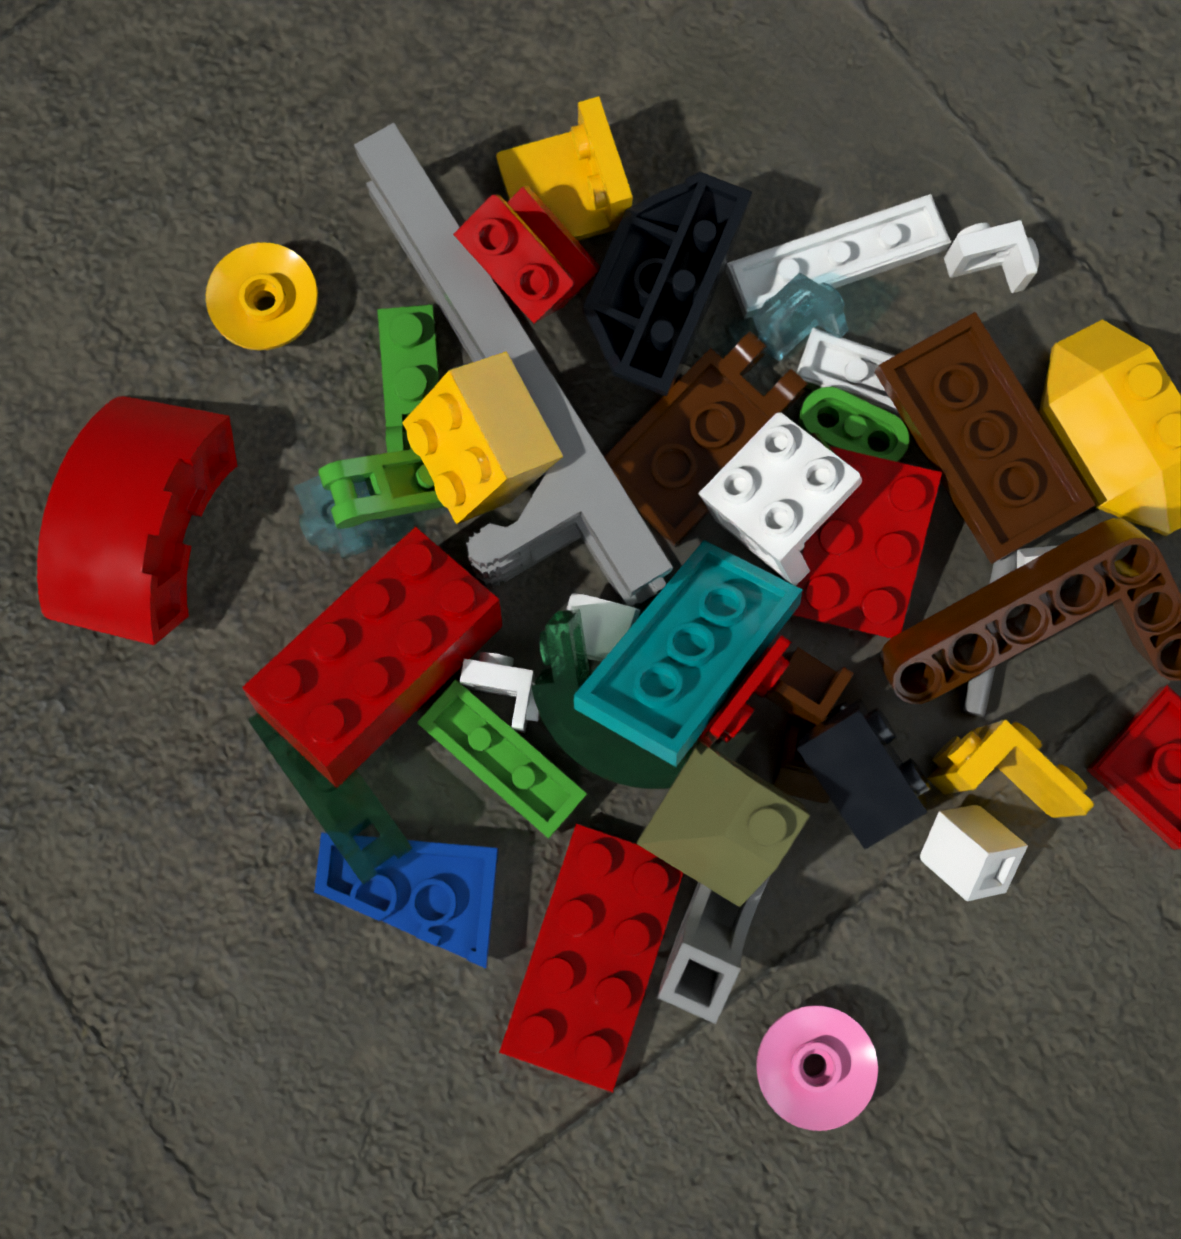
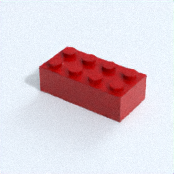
M415 526L253 676L242 689L255 711L338 788L463 666L464 658L470 659L503 627L500 599Z

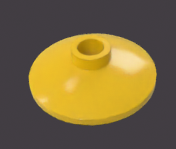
M266 242L241 246L222 258L209 277L205 295L207 311L216 329L233 344L251 350L276 349L295 340L311 323L318 303L317 283L310 267L303 258L285 246ZM272 297L275 299V304L271 308L264 311L257 309V305L262 298Z

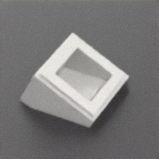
M572 593L559 634L558 647L579 658L603 661L638 619L640 610L612 601Z

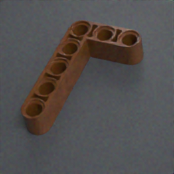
M1111 518L1100 522L892 637L880 651L879 662L892 689L902 701L909 704H923L932 701L1112 603L1133 646L1162 677L1168 680L1181 681V593L1160 549L1131 522L1122 518ZM1131 545L1128 554L1122 559L1115 561L1119 551ZM1078 574V578L1073 585L1061 590V586L1069 577ZM1153 593V596L1147 603L1139 606L1143 598ZM1025 604L1020 614L1013 618H1007L1012 609ZM973 633L972 638L966 644L953 647L960 637ZM1174 640L1171 646L1163 650L1166 644ZM922 663L915 672L907 675L902 674L903 670L910 664Z

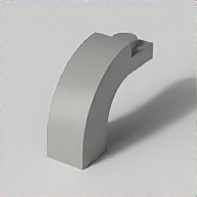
M770 876L741 907H738L698 882L672 947L658 994L659 999L716 1024L741 970L744 942Z

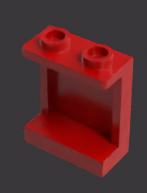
M528 185L523 186L508 202L498 194L491 195L453 234L533 324L564 307L598 274L600 269L599 264Z

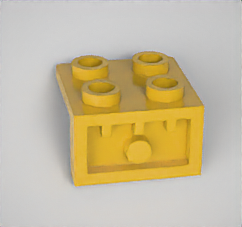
M599 96L578 102V125L572 126L570 132L503 150L496 155L508 199L510 200L523 186L528 185L577 241L617 230L625 210L632 207L633 196Z

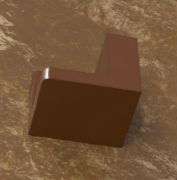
M797 647L788 660L791 662L790 665L767 692L765 698L811 728H814L825 720L854 673L845 667L836 672Z

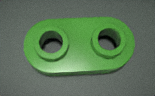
M823 387L813 391L806 398L799 413V426L809 434L813 432L818 433L828 446L899 462L909 445V433L900 418L836 387ZM821 413L830 414L835 419L836 425L831 428L821 426L817 420V415ZM871 437L882 439L886 450L883 452L873 451L868 445V439Z

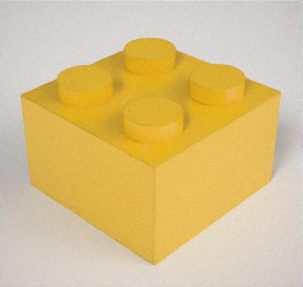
M507 351L449 370L402 422L407 431L408 442L412 450L421 457L434 482L435 492L439 501L448 508L456 525L511 503L563 457Z

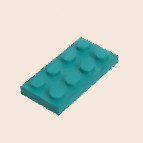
M703 540L574 694V709L676 767L801 603L803 590Z

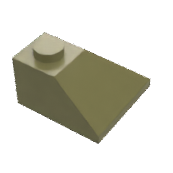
M699 740L637 840V844L738 907H741L777 869L810 814L802 802Z

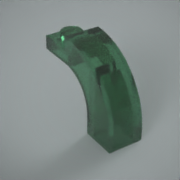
M580 609L557 611L545 625L546 630H542L540 633L542 661L544 665H551L552 669H544L531 685L537 709L546 728L568 755L580 765L602 778L635 788L669 789L693 752V746L675 767L575 710L574 694L591 675Z

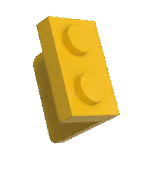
M1006 719L973 729L962 739L958 736L953 737L934 756L933 761L938 767L927 778L945 795L975 790L991 771L997 767L1050 817L1083 816L1094 807L1091 799L1084 794L1087 790L1085 782L1068 767L1062 764L1055 766L1039 751L1042 743L1028 728L1018 722L1010 724Z

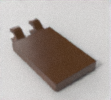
M751 331L724 358L710 348L671 388L669 394L663 396L604 456L638 513L674 547L710 512L698 493L776 413L787 411L805 393L803 389L808 383L792 369L765 396L742 377L765 356L763 351L767 347Z

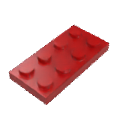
M576 824L499 1053L613 1092L684 873L638 844Z

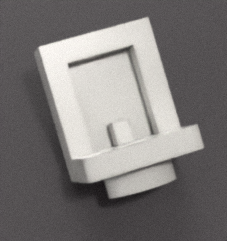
M1018 220L991 228L989 223H979L965 228L958 233L944 260L950 278L1002 265L1011 293L1023 291L1037 273L1039 254L1034 240L1030 237L1027 238L1022 221Z
M480 652L478 661L464 658L460 683L466 689L516 697L512 720L513 730L525 733L528 720L538 722L544 687L534 686V670L512 667L513 658L495 653Z

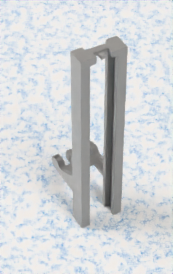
M395 123L354 144L358 159L371 178V181L366 183L370 197L471 360L475 362L507 351L563 455L556 464L543 474V479L515 523L508 527L490 523L481 528L480 533L474 532V536L469 537L470 541L466 543L469 552L468 558L469 561H472L471 566L473 572H476V579L485 584L486 587L492 586L494 588L495 585L500 586L501 581L506 582L572 542L582 538L623 605L637 608L657 596L666 586L663 577L672 572V565L491 276L453 235L460 228Z

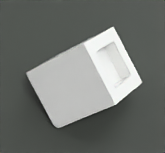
M971 805L938 812L920 854V859L966 901H972L1006 893L1028 845L981 806Z

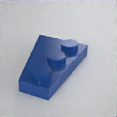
M321 832L314 892L414 935L416 938L436 947H441L483 968H487L499 848Z

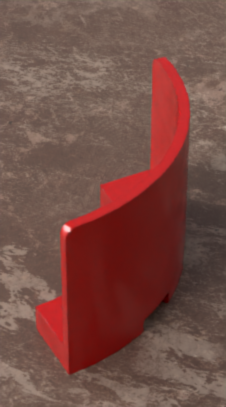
M119 396L105 404L88 421L72 443L58 469L43 514L37 554V584L41 612L47 619L156 645L189 617L187 573L192 546L182 543L191 516L202 517L208 502L221 482L238 467L229 415Z

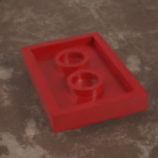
M829 446L838 457L860 473L862 483L804 543L805 547L801 550V554L810 572L796 585V587L803 591L801 603L792 615L892 638L902 632L942 472Z

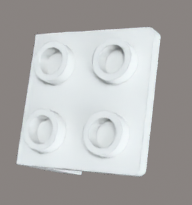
M776 413L698 494L717 523L788 583L796 586L810 572L800 553L805 547L804 543L861 485L862 478L858 471L783 413Z

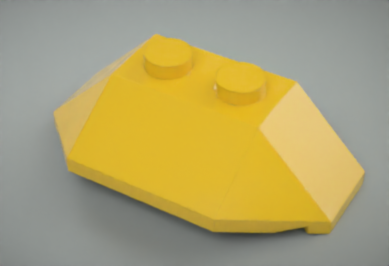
M1102 319L1054 344L1051 349L1050 364L1045 379L1039 413L1096 504L1095 507L1129 522L1152 528V531L1167 536L1181 528V395L1150 346Z

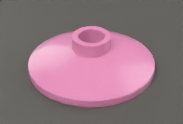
M808 1005L785 1013L769 1027L758 1049L756 1070L758 1083L764 1098L781 1118L802 1129L826 1131L849 1123L866 1108L875 1091L878 1078V1062L874 1046L868 1034L852 1017L832 1007ZM810 1054H819L824 1060L823 1070L815 1076L807 1075L803 1068L804 1060Z

